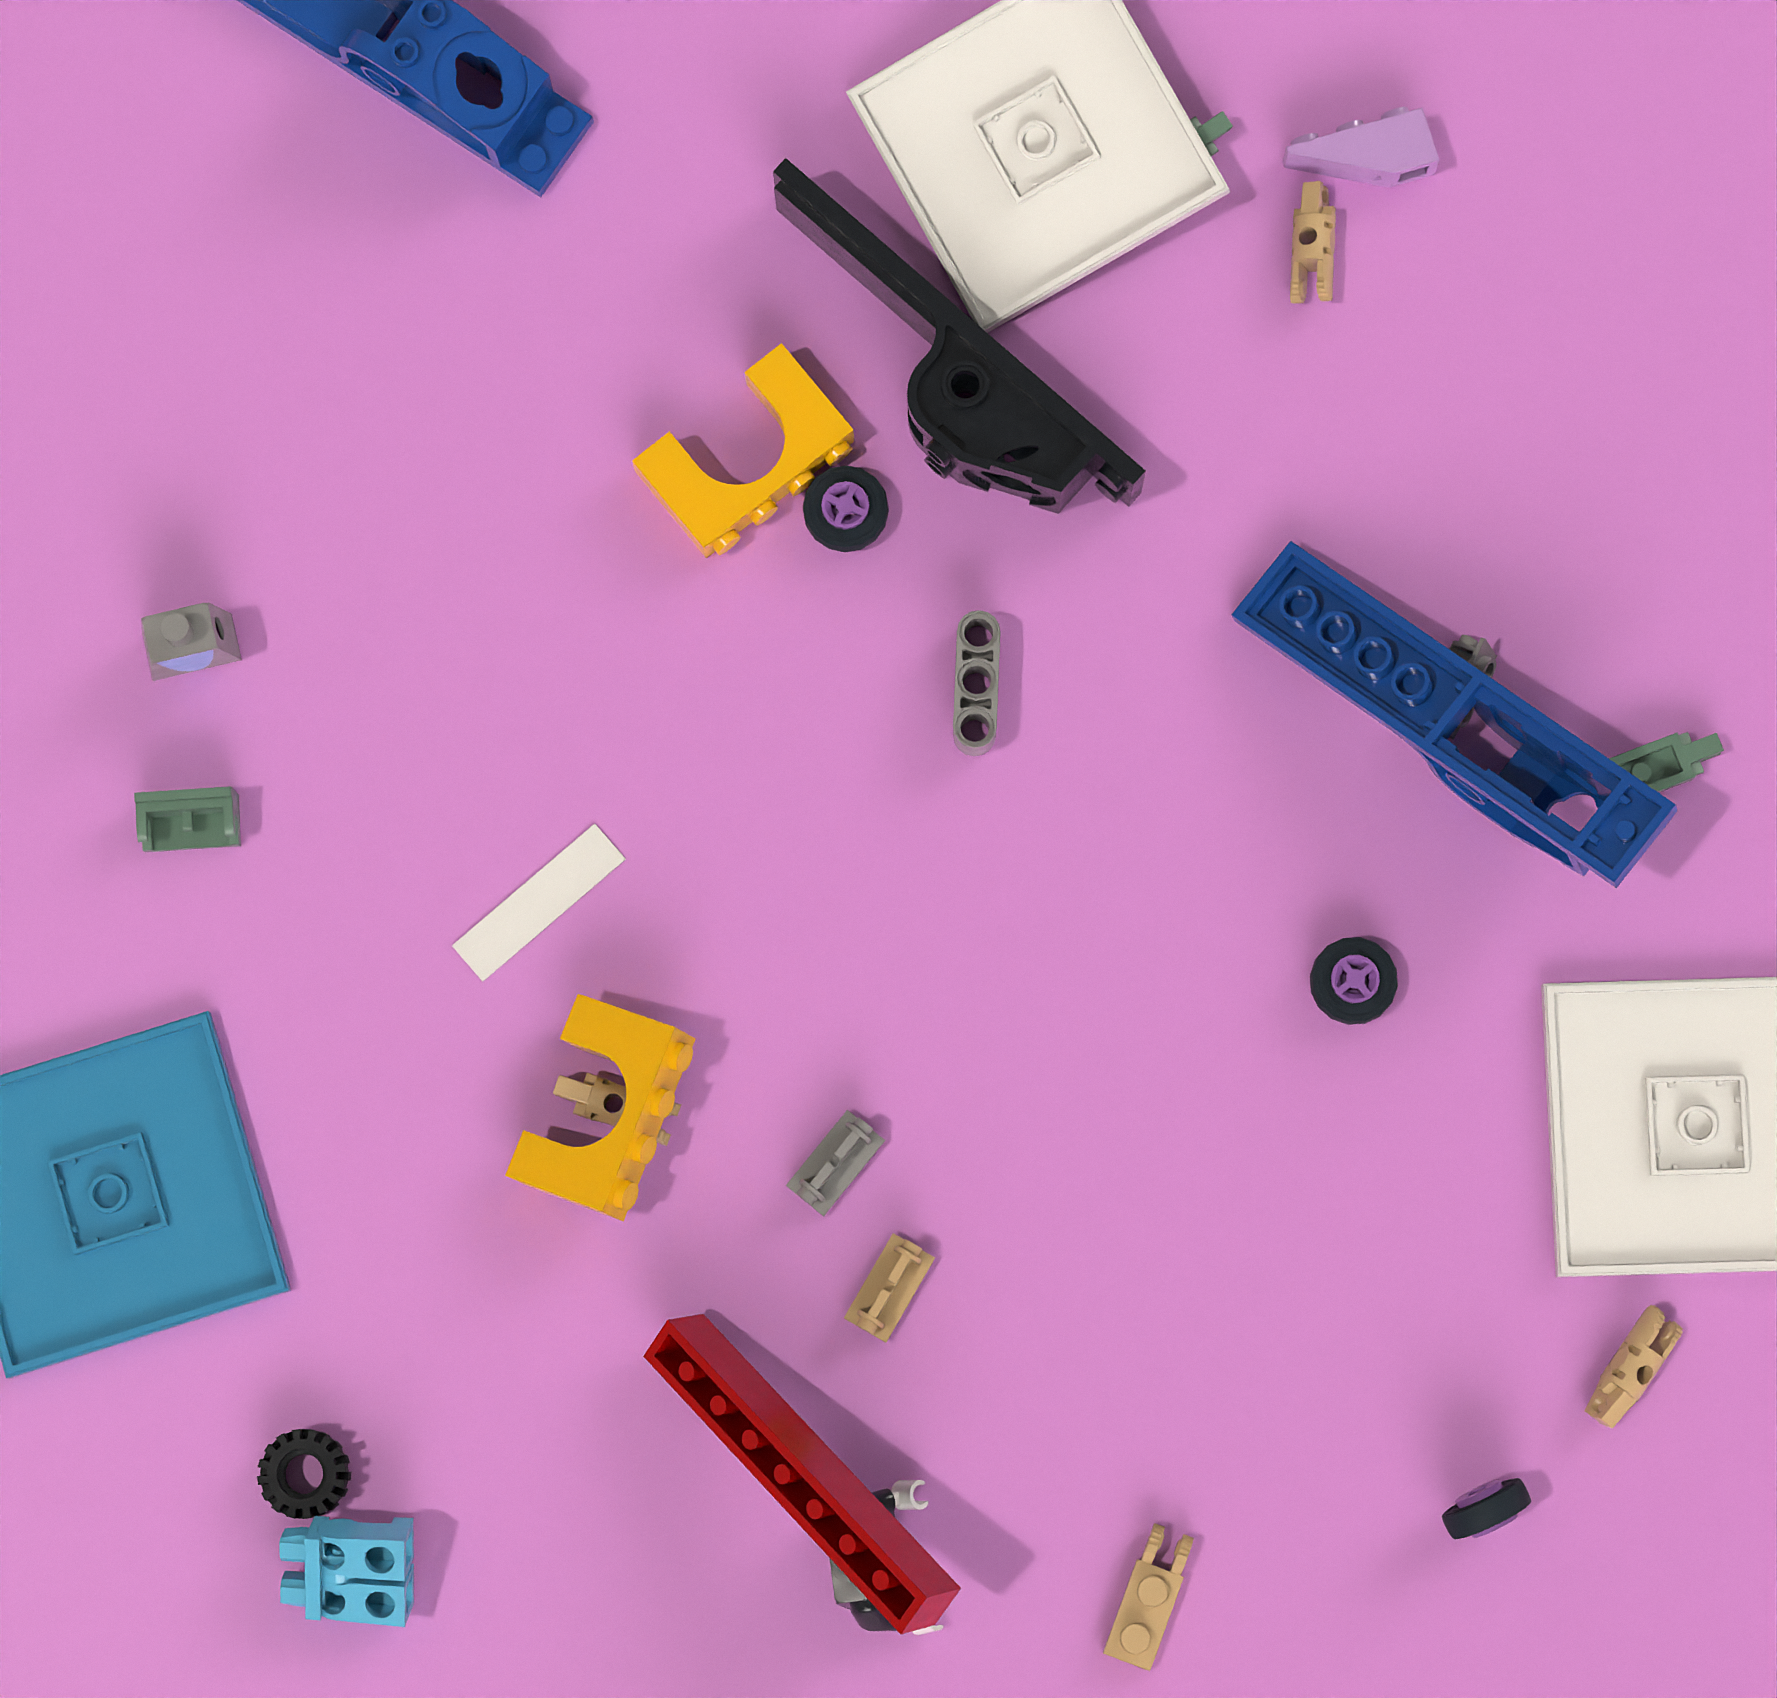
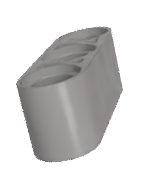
M981 610L971 611L963 616L958 624L956 641L953 738L957 748L970 756H979L988 752L994 745L997 730L1000 627L994 616ZM981 626L989 630L992 639L988 644L977 647L971 645L966 640L965 634L972 627ZM979 673L986 676L990 682L989 688L981 694H973L967 691L963 681L970 674ZM973 720L981 721L988 729L987 736L981 741L973 742L967 740L961 733V728L965 723Z

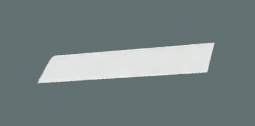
M593 824L456 941L452 947L483 982L625 861V857L598 826Z

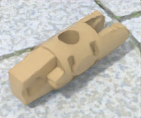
M1321 181L1304 182L1301 208L1294 209L1293 214L1294 228L1292 233L1290 300L1293 304L1304 303L1308 272H1317L1316 289L1320 301H1332L1336 208L1329 206V190Z
M591 1073L586 1074L584 1082L559 1075L553 1090L555 1096L576 1103L573 1114L613 1127L618 1123L625 1107L626 1087ZM612 1097H619L623 1101L622 1108L616 1113H610L606 1110V1103ZM674 1102L673 1109L668 1116H678L681 1104ZM660 1128L656 1141L667 1146L671 1135Z
M1655 1305L1647 1307L1601 1374L1598 1385L1585 1408L1587 1414L1606 1427L1614 1428L1624 1414L1638 1402L1683 1333V1328L1675 1321L1671 1322L1669 1320L1664 1322L1666 1318L1664 1313Z

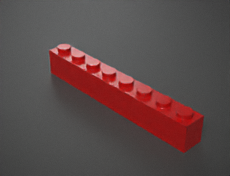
M704 1314L668 1319L643 1357L900 1634L935 1625L961 1590V1587Z

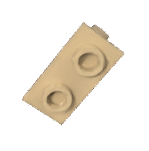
M893 1233L844 1319L886 1343L935 1257L923 1251L916 1244L906 1239L904 1240Z

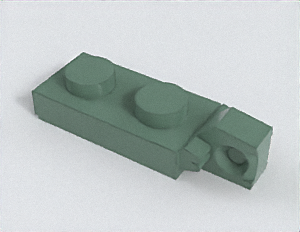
M1677 732L1609 759L1660 793L1691 781L1696 776L1703 774L1704 769L1701 762L1720 755V752L1724 751L1717 733L1692 742L1688 732L1680 735Z

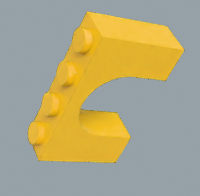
M782 343L744 372L746 385L775 418L785 436L784 448L780 459L769 473L747 484L733 485L719 482L709 477L698 467L670 431L632 460L636 474L705 558L715 551L718 555H722L730 550L740 540L741 536L738 534L752 522L758 526L768 520L777 511L778 506L776 503L788 493L796 496L803 492L814 481L815 477L813 474L826 463L830 467L835 466L846 458L853 449L850 446L854 442L853 428Z
M577 994L560 1039L582 1051L615 1062L624 1077L626 1085V1102L623 1113L616 1126L608 1135L598 1142L582 1147L563 1145L523 1130L505 1176L531 1188L624 1222L628 1210L633 1207L637 1200L638 1184L645 1166L652 1160L657 1147L656 1138L663 1120L673 1109L675 1102L674 1093L682 1072L686 1071L691 1063L693 1056L692 1047L695 1038L674 1026Z

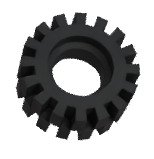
M296 1429L279 1435L273 1444H268L264 1450L266 1452L264 1458L259 1460L258 1467L261 1469L260 1476H257L258 1485L262 1486L263 1492L261 1494L264 1500L271 1503L272 1509L278 1513L285 1514L286 1517L309 1519L314 1518V1516H323L326 1512L333 1510L339 1505V1500L345 1497L348 1491L346 1487L348 1480L351 1481V1472L348 1470V1464L350 1463L348 1455L343 1453V1447L338 1441H334L330 1438V1435L311 1429ZM302 1454L315 1457L323 1469V1478L320 1485L314 1491L307 1494L294 1491L286 1480L288 1464L293 1458Z

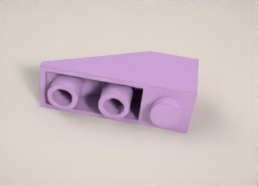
M1399 107L1385 112L1380 120L1364 124L1362 120H1354L1337 127L1336 133L1318 137L1317 133L1299 136L1291 141V146L1286 147L1282 161L1284 168L1383 187H1393L1434 175L1439 163V157L1423 108L1409 111L1408 107Z

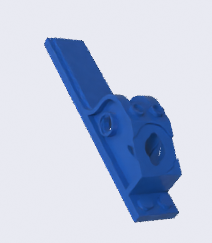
M237 0L540 198L594 123L593 117L553 91L550 76L547 72L525 55L523 56L491 31V28L452 0ZM397 19L400 20L386 42L382 41ZM456 57L485 75L487 72L501 81L502 103L498 108L489 109L484 105L473 104L461 96L456 85Z
M1292 541L1287 544L1231 614L1234 621L1408 743L1427 762L1434 775L1468 805L1512 836L1553 857L1583 877L1591 870L1617 888L1678 811L1675 803ZM1473 707L1478 716L1497 735L1517 749V752L1498 775L1490 769L1483 770L1460 754L1458 747L1447 740ZM1588 795L1595 800L1598 810L1583 829L1577 831L1552 812L1548 815L1550 808L1554 804L1564 802L1573 796Z

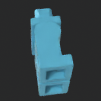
M314 1516L309 1528L295 1527L284 1529L279 1542L281 1561L305 1562V1572H284L280 1586V1603L305 1607V1618L307 1620H321L323 1616L336 1621L405 1627L414 1605V1564L412 1563L414 1558L413 1518L394 1517L392 1523H362L352 1519L329 1520V1517Z

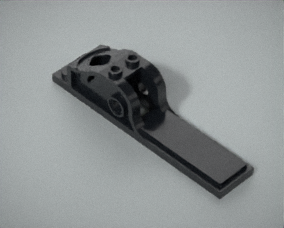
M787 158L773 171L777 211L932 345L930 351L918 363L911 374L907 388L908 426L911 436L917 446L927 455L924 459L925 463L943 479L950 475L960 484L986 492L989 491V488L1018 496L1030 500L1029 505L1057 514L1062 511L1093 476L1097 479L1095 483L1097 489L1112 502L1116 503L1120 499L1129 507L1142 493L1145 469ZM965 392L970 393L974 396L970 398H960L956 395ZM1008 454L1016 461L1006 462L1003 455Z

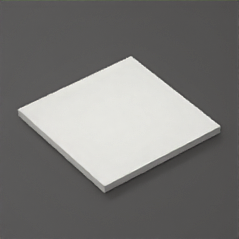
M1001 0L846 91L973 321L987 333L1230 193L1229 187L1122 0Z
M1777 977L1542 984L1556 1277L1777 1271Z

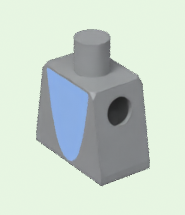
M200 603L141 618L142 636L153 681L242 660L232 614L211 603Z

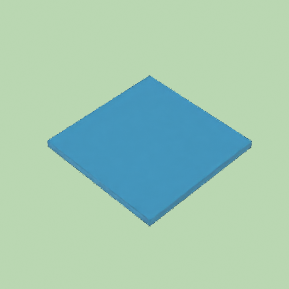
M211 1012L199 1013L0 1075V1358L6 1378H14L291 1291Z

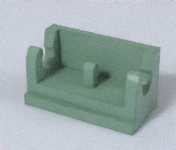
M231 786L134 793L138 842H142V848L145 853L241 846L239 794Z

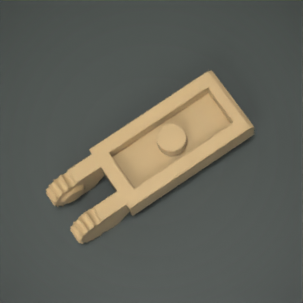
M1156 1523L1153 1524L1141 1559H1136L1103 1650V1654L1148 1671L1151 1670L1184 1579L1181 1574L1194 1540L1193 1537L1185 1534L1178 1540L1169 1571L1151 1565L1165 1536V1527Z

